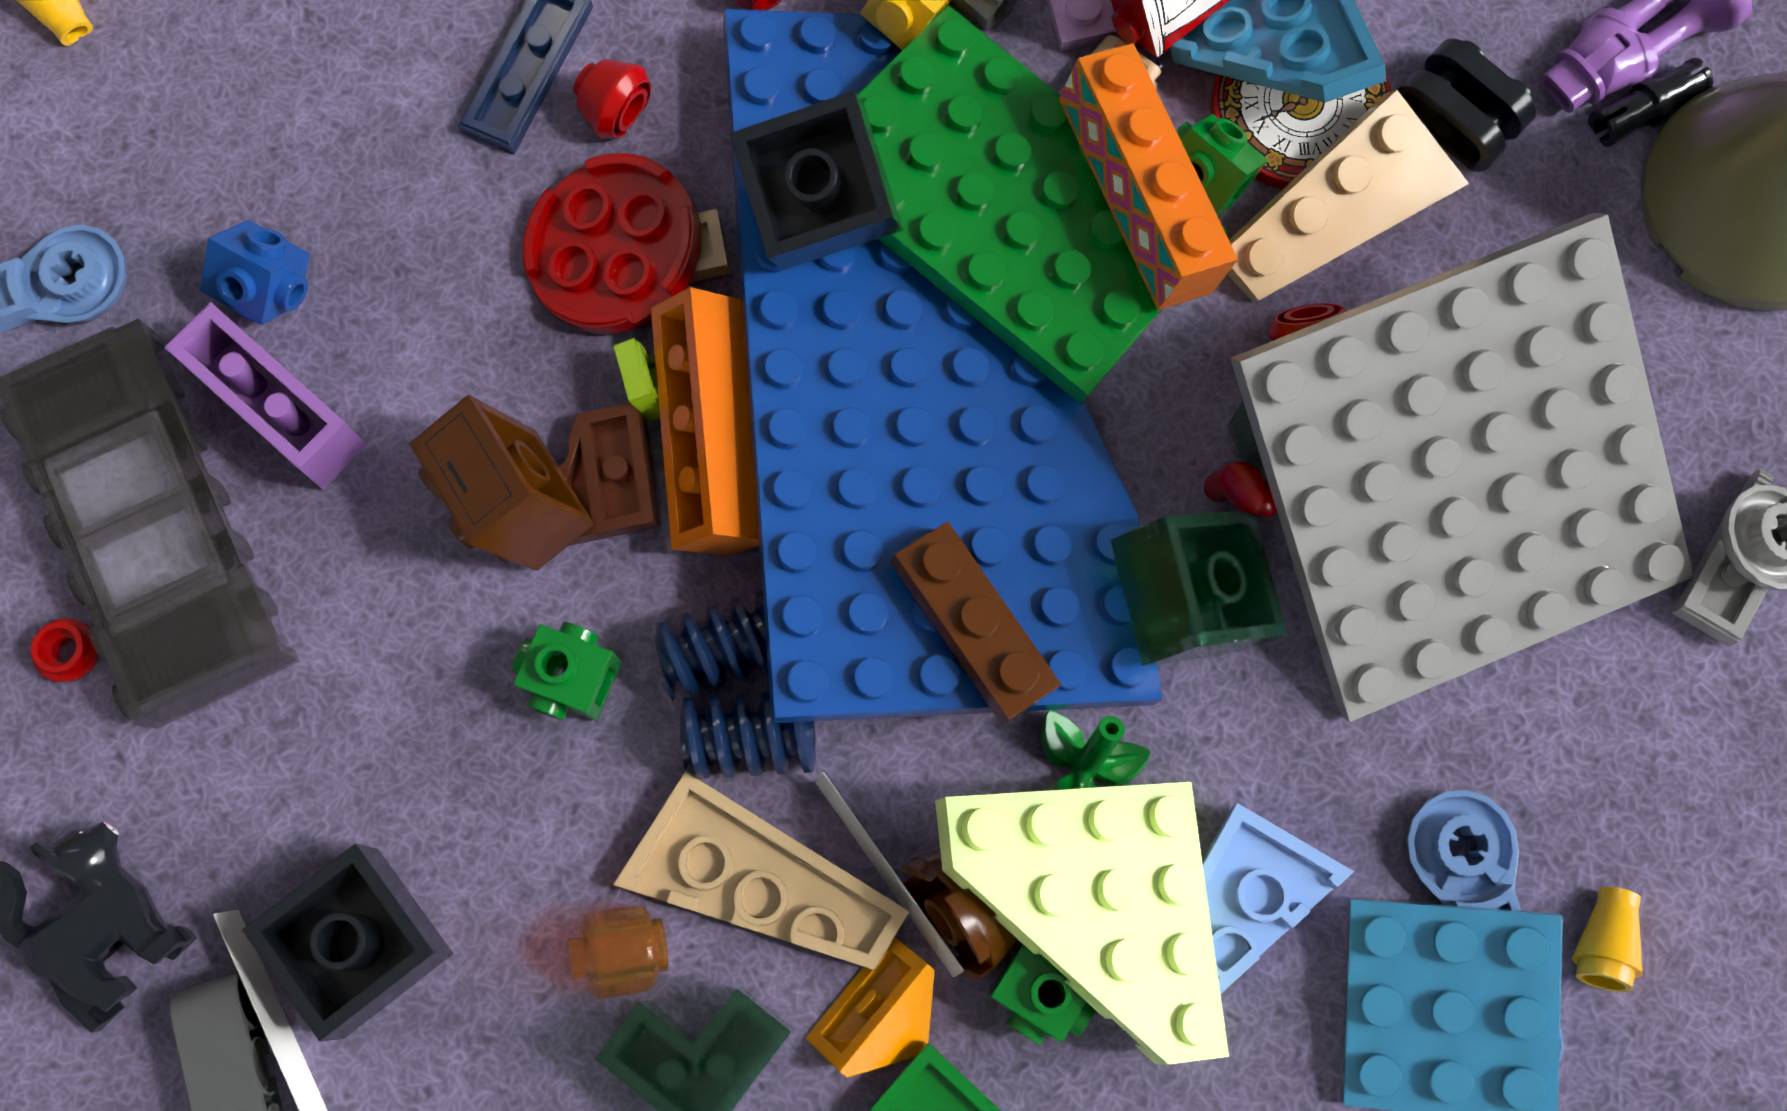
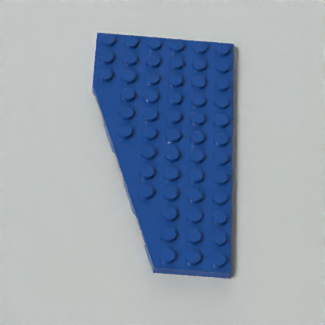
M725 9L723 33L730 133L851 91H855L858 95L902 50L861 14ZM731 140L771 723L993 713L890 563L895 553L947 521L1062 684L1054 692L1025 711L1150 706L1161 701L1162 693L1138 514L1085 402L1082 404L1078 403L879 239L784 271L767 258Z

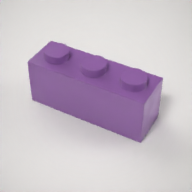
M211 302L164 347L323 490L367 446L337 414Z

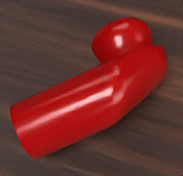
M1248 462L1228 464L1209 475L1205 480L1204 492L1212 501L1225 502L1229 500L1241 514L1249 517H1255L1257 514L1262 517H1272L1277 513L1269 483H1264L1260 471Z

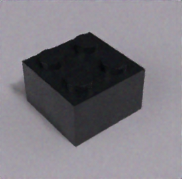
M855 91L730 133L767 258L783 271L903 231L867 110Z
M357 843L242 929L319 1042L345 1039L453 955L451 949L379 849Z

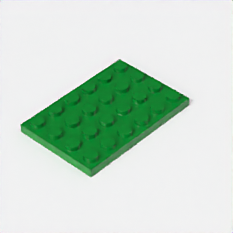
M948 5L918 37L904 48L857 95L867 110L903 231L879 238V240L1068 395L1082 404L1162 310L1158 311L1060 104V94ZM1222 225L1225 233L1227 234L1229 230Z

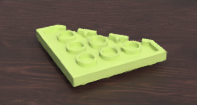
M1191 782L944 797L935 801L942 871L962 889L969 888L996 913L994 918L1033 954H1041L1067 978L1066 984L1101 1016L1115 1021L1137 1041L1135 1047L1154 1064H1176L1229 1057Z

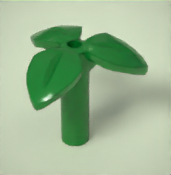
M1047 711L1042 720L1040 731L1041 743L1048 761L1061 767L1071 768L1072 773L1054 783V790L1095 788L1092 781L1094 777L1111 787L1122 786L1133 780L1143 770L1149 760L1151 752L1148 748L1134 743L1119 742L1125 734V727L1122 721L1114 716L1104 717L1085 744L1082 731L1063 715L1055 711Z

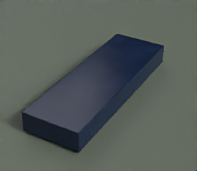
M526 0L458 124L461 133L515 155L593 8L591 0Z

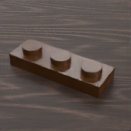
M948 521L894 554L890 563L1002 726L1062 685Z

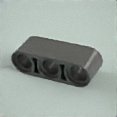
M238 971L173 992L170 998L171 1022L191 1111H283L275 1076L268 1078L264 1055L270 1054L266 1035L256 1012H253L251 1000Z

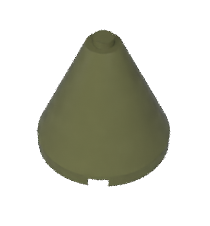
M1787 71L1738 78L1716 85L1693 97L1668 120L1660 131L1648 153L1641 178V204L1649 234L1655 246L1659 247L1662 245L1669 256L1684 270L1680 277L1690 286L1716 300L1753 310H1787Z

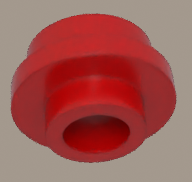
M59 619L45 625L36 633L31 643V656L37 671L45 678L59 683L75 682L88 675L95 667L100 655V642L97 634L89 625L76 619ZM73 640L76 643L74 655L68 662H61L58 656L61 645Z

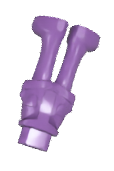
M1632 0L1619 9L1604 8L1598 10L1583 21L1580 34L1567 49H1563L1555 57V66L1540 77V83L1551 98L1568 113H1571L1585 102L1597 104L1605 95L1616 92L1626 86H1634L1650 78L1658 69L1659 57L1691 35L1702 31L1714 33L1735 29L1751 15L1752 0H1691L1680 12L1646 34L1640 33L1637 30L1664 8L1679 0Z

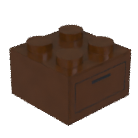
M469 394L409 443L422 465L418 470L420 479L432 494L442 499L451 514V517L447 520L450 530L465 547L471 550L479 548L494 554L504 563L512 561L538 571L595 525L536 430Z

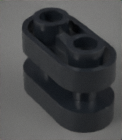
M1453 38L1444 40L1426 59L1424 64L1425 70L1413 72L1397 89L1438 144L1469 170L1475 172L1487 170L1504 152L1506 147L1505 140L1517 138L1536 116V107L1529 88L1521 81L1510 78L1486 58L1480 47L1467 40L1462 41Z

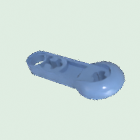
M83 224L67 226L44 237L21 259L15 258L0 263V333L37 320L68 324L91 322L109 312L120 300L128 279L127 260L116 240L100 228ZM79 263L84 268L75 272L76 281L70 284L64 279L73 275L72 265Z
M1469 790L1445 791L1425 802L1412 818L1406 839L1409 862L1419 880L1425 884L1443 905L1521 910L1514 890L1519 858L1517 832L1506 811L1488 796ZM1458 828L1463 836H1474L1477 840V851L1468 852L1474 858L1469 863H1467L1464 856H1452L1450 852L1449 841L1458 840V837L1453 834ZM1560 1029V1060H1561V1059H1562V1055H1563V1051H1564V1041H1563V1035H1562V1032H1561V1029Z

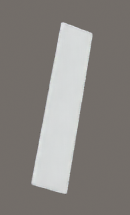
M822 772L815 782L901 905L910 911L909 916L954 978L962 973L964 970L826 774Z
M239 910L214 913V919L298 1110L328 1111L261 959L242 931L246 926Z

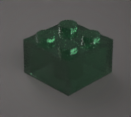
M1236 511L1164 516L1110 540L1142 666L1227 655L1288 635L1257 519L1251 512Z

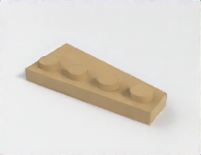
M1398 90L1385 93L1229 239L1238 260L1227 274L1251 301H1259L1469 183Z
M686 771L613 884L876 970L910 914V911Z

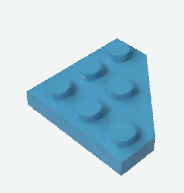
M1230 0L1168 49L1173 63L1325 103L1387 81L1385 63L1354 0Z

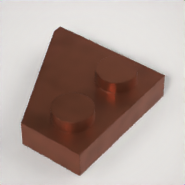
M630 402L576 414L567 442L569 446L568 456L559 466V469L595 525L570 545L660 527L661 520L645 416Z

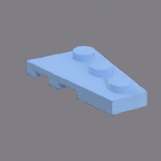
M1238 803L1231 807L1202 860L1220 994L1260 959L1259 956L1289 929L1294 928L1311 912L1310 910L1331 890L1337 888L1355 872Z

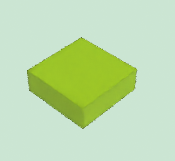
M634 338L614 345L629 402L649 422L660 419L655 359Z

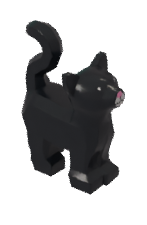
M104 821L90 828L73 830L54 844L37 841L30 847L33 854L46 864L53 873L79 888V893L65 907L36 927L28 925L22 920L27 890L20 871L7 862L0 861V938L6 946L23 956L33 973L49 979L61 1005L91 1033L101 1031L125 1008L120 1000L130 996L137 989L127 976L113 977L104 965V962L113 956L124 944L139 957L152 964H158L164 957L175 960L197 939L188 927L177 926L169 928L153 903L147 887L121 867L117 848L119 833L117 829Z

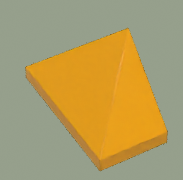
M895 937L876 970L863 967L805 1038L847 1078L916 1057L929 1041L935 970Z

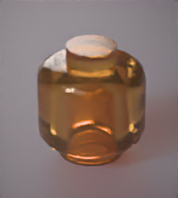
M640 905L590 911L582 917L579 937L567 939L572 980L584 978L588 991L597 999L650 991L656 984L658 973L668 971V949L662 919H651L647 909Z

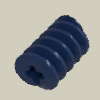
M762 590L756 592L755 610L751 613L748 612L738 597L731 599L730 619L727 620L722 618L713 605L706 606L705 626L700 628L688 612L681 614L680 633L676 635L673 634L663 619L656 621L655 646L672 701L675 698L677 681H679L688 695H698L701 674L706 676L714 688H722L725 681V667L728 666L741 682L748 680L750 660L752 659L757 662L765 674H768Z
M762 693L756 712H750L743 694H736L731 711L724 714L717 696L709 697L704 715L697 714L690 697L683 698L680 713L683 765L686 770L689 761H691L698 779L709 778L715 759H717L725 777H735L741 758H744L751 776H759L763 771L768 756H770L778 775L787 774L793 755L797 756L804 773H812L816 764L815 721L771 723L769 693Z

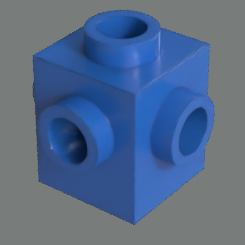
M250 220L244 221L208 238L200 291L235 310L242 318L263 325L288 311L295 310L304 300L308 290V281L305 277L310 253L290 243L281 233L275 230L263 228Z

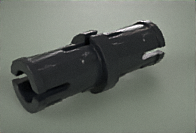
M1690 58L1681 66L1657 79L1647 78L1632 86L1633 89L1626 96L1602 109L1593 111L1589 115L1588 125L1595 135L1608 128L1609 133L1599 140L1604 147H1610L1616 144L1618 140L1647 124L1654 127L1669 119L1668 116L1671 115L1673 110L1713 87L1712 73L1707 66L1691 75L1692 71L1702 66L1703 61L1698 58Z

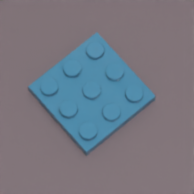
M1349 898L1343 1105L1391 1111H1558L1563 915L1548 912Z

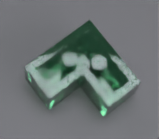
M736 988L698 1039L650 1000L639 1001L594 1059L658 1111H735L796 1029L745 988Z

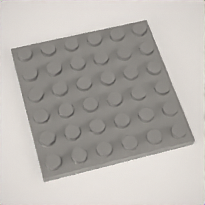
M1591 213L1230 358L1333 696L1342 717L1349 722L1694 577L1608 214Z

